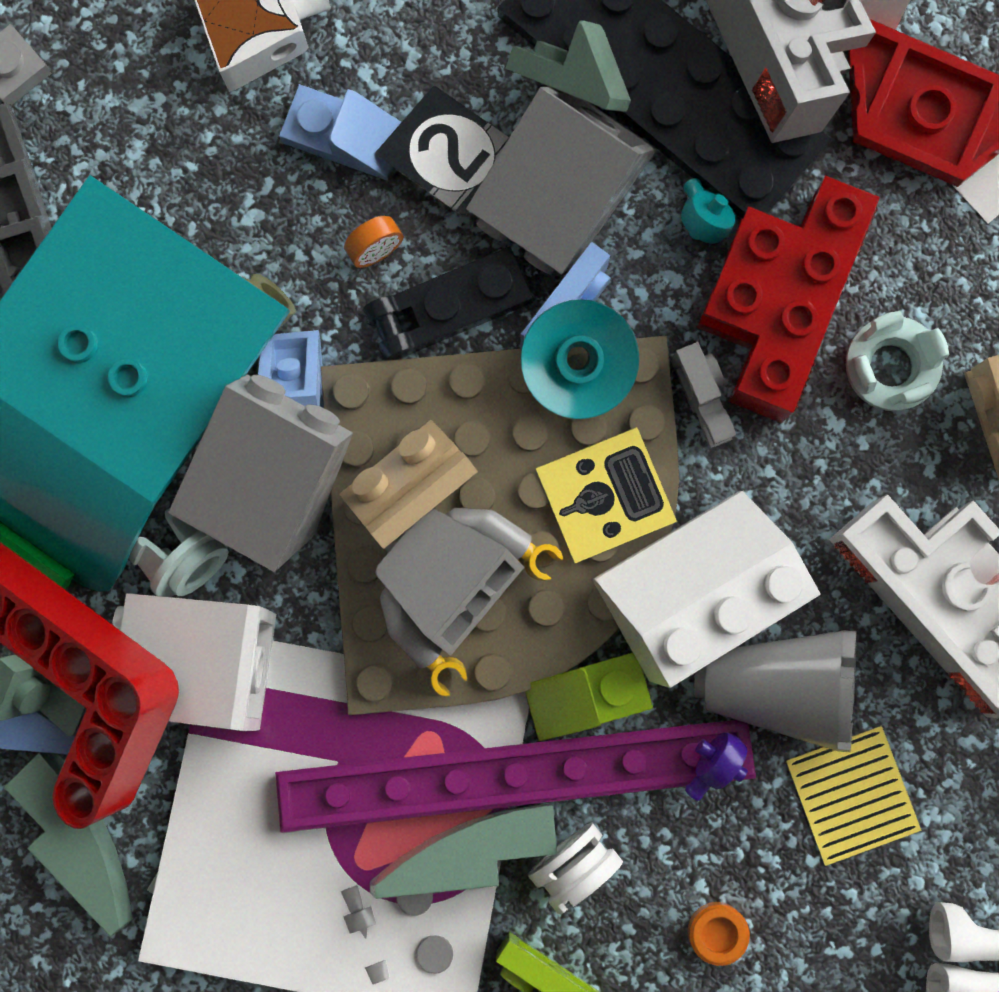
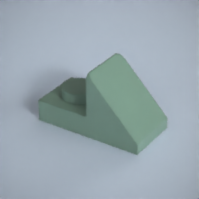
M583 20L579 21L569 51L541 41L536 42L534 50L516 46L512 47L505 69L604 109L627 112L631 99L601 25Z
M16 654L1 657L0 721L41 711L68 736H74L85 707Z

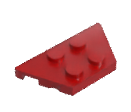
M870 19L876 33L868 45L848 50V62L851 68L849 70L853 142L959 187L999 155V74Z

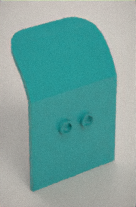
M89 175L0 300V522L73 572L75 576L72 580L78 584L98 592L110 591L124 570L132 549L156 503L203 437L225 386L248 373L290 310Z

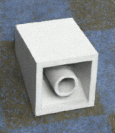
M126 593L124 606L116 608L112 625L164 662L174 672L178 681L179 695L169 721L240 731L260 730L276 614L255 605Z

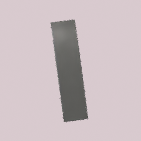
M7 103L0 105V285L5 294L51 230L47 211L12 106Z

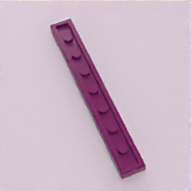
M738 720L275 772L280 833L686 787L696 777V767L701 755L695 752L698 743L703 739L711 743L715 737L723 732L737 736L746 745L747 756L742 766L748 772L743 780L755 779L756 773L749 724Z

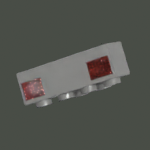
M706 0L771 143L822 132L850 93L842 77L843 74H847L851 69L843 51L866 47L876 33L860 0H849L845 8L824 11L821 8L823 6L821 3L825 0Z

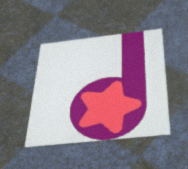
M273 641L260 730L240 731L190 724L138 961L296 992H477L497 886L433 893V900L429 909L421 915L413 916L404 913L400 909L397 897L378 899L370 894V881L399 857L429 838L466 821L501 810L511 809V807L280 833L275 772L523 744L529 711L525 692L498 700L467 705L348 715L344 654ZM501 860L497 861L498 876H499V870H500ZM358 885L363 909L371 906L376 922L375 925L367 928L366 938L360 931L349 933L343 917L351 913L341 891ZM434 935L447 939L453 949V959L450 966L445 971L436 974L425 971L417 960V950L420 943L425 938ZM386 960L389 979L372 984L365 967Z

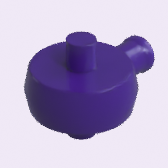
M727 732L719 734L711 743L705 739L701 740L695 749V752L701 755L696 767V777L690 784H687L685 791L691 798L700 801L710 787L722 789L733 779L741 782L748 772L742 766L747 756L746 745L737 736Z

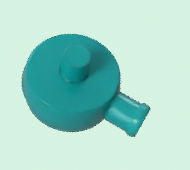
M693 178L688 180L683 186V190L689 198L681 211L683 225L689 231V235L695 240L711 244L721 242L731 233L735 224V215L723 195L704 191L699 179Z

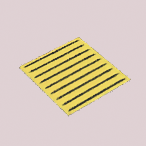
M882 726L852 736L851 752H838L822 747L786 761L825 866L922 831Z

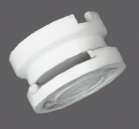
M593 822L585 825L557 846V855L545 856L528 873V877L537 888L545 887L551 895L548 900L549 904L558 915L567 910L565 904L568 901L574 907L605 883L623 863L613 848L606 850L601 844L602 834Z

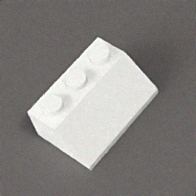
M738 491L592 579L649 682L669 688L821 595L792 541L743 491Z

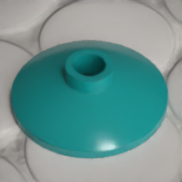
M576 299L558 303L537 317L525 335L520 360L522 375L527 388L542 406L563 417L587 419L602 415L623 401L635 383L640 358L634 332L618 312L596 301ZM574 347H583L588 355L586 364L579 369H573L567 363L568 352Z

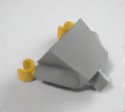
M433 508L384 548L388 553L376 567L375 574L385 585L379 599L388 634L419 668L427 667L431 671L432 686L442 696H450V691L437 678L441 670L454 668L467 681L466 668L463 663L454 657H442L440 655L442 649L451 656L524 568L532 579L538 581L552 579L547 574L540 572L536 567L535 560L540 552L547 553L558 562L563 560L562 553L556 546L551 544L535 546L531 543V535L493 510L454 508L443 514ZM519 558L524 559V566L518 561Z

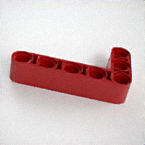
M0 542V643L87 709L55 783L52 795L53 805L58 817L66 825L74 829H83L129 807L134 800L177 703L179 695L178 681L174 672L164 662Z

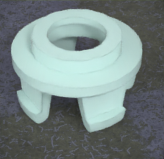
M901 311L890 312L874 319L854 336L847 350L846 372L852 388L866 403L885 411H903L919 405L934 392L942 375L943 360L949 356V349L946 339L939 328L928 330L917 321L903 317ZM890 345L904 350L909 356L912 365L911 374L907 381L893 387L883 385L877 381L870 366L872 356L876 350Z
M169 509L165 511V518L181 544L172 552L168 548L160 549L145 537H138L129 559L134 566L138 564L151 581L150 588L156 596H185L205 584L221 568L229 553L228 546L169 514Z

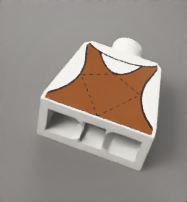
M195 0L219 72L229 92L248 84L305 53L309 47L300 20L331 9L329 0Z

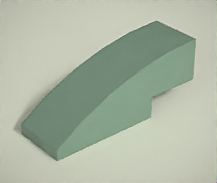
M38 753L4 786L9 794L44 830L27 849L111 937L133 920L127 883L115 844L103 819L83 829H74L66 825L58 817L53 805L52 795L65 761L56 753Z
M535 804L505 809L466 821L437 834L399 857L370 881V894L378 899L499 886L497 861L557 855L553 805Z

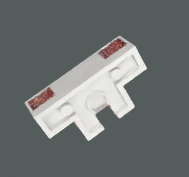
M889 495L871 502L829 539L834 545V549L839 550L840 554L845 557V560L850 563V566L855 568V572H858L860 577H863L865 583L870 585L949 674V678L954 680V684H957L959 689L964 691L965 696H968L970 701L975 704V707L980 709V713L989 718H999V554L989 544L990 541L999 536L998 527L974 501L966 503L960 510L957 507L953 508L923 534Z

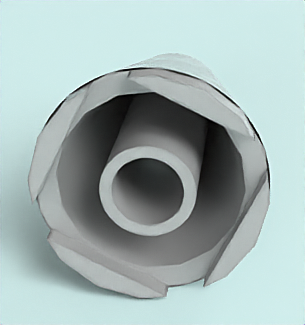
M843 630L736 647L695 672V698L705 699L706 711L838 752H851L853 730L851 716L853 714L855 696L857 631Z

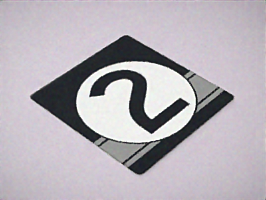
M433 86L376 151V155L457 213L464 216L469 212L466 209L509 137L447 93Z

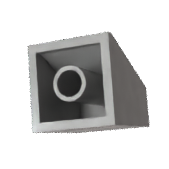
M540 87L466 209L479 217L476 224L486 234L502 242L509 238L526 250L523 255L524 258L534 267L548 274H553L555 270L563 274L572 268L594 240L648 164L657 148L591 103L552 87Z
M245 375L225 386L168 513L269 570L276 572L312 539L353 433L340 426V420L332 412L316 405L309 404L304 406L285 396L286 390L276 381L261 375Z

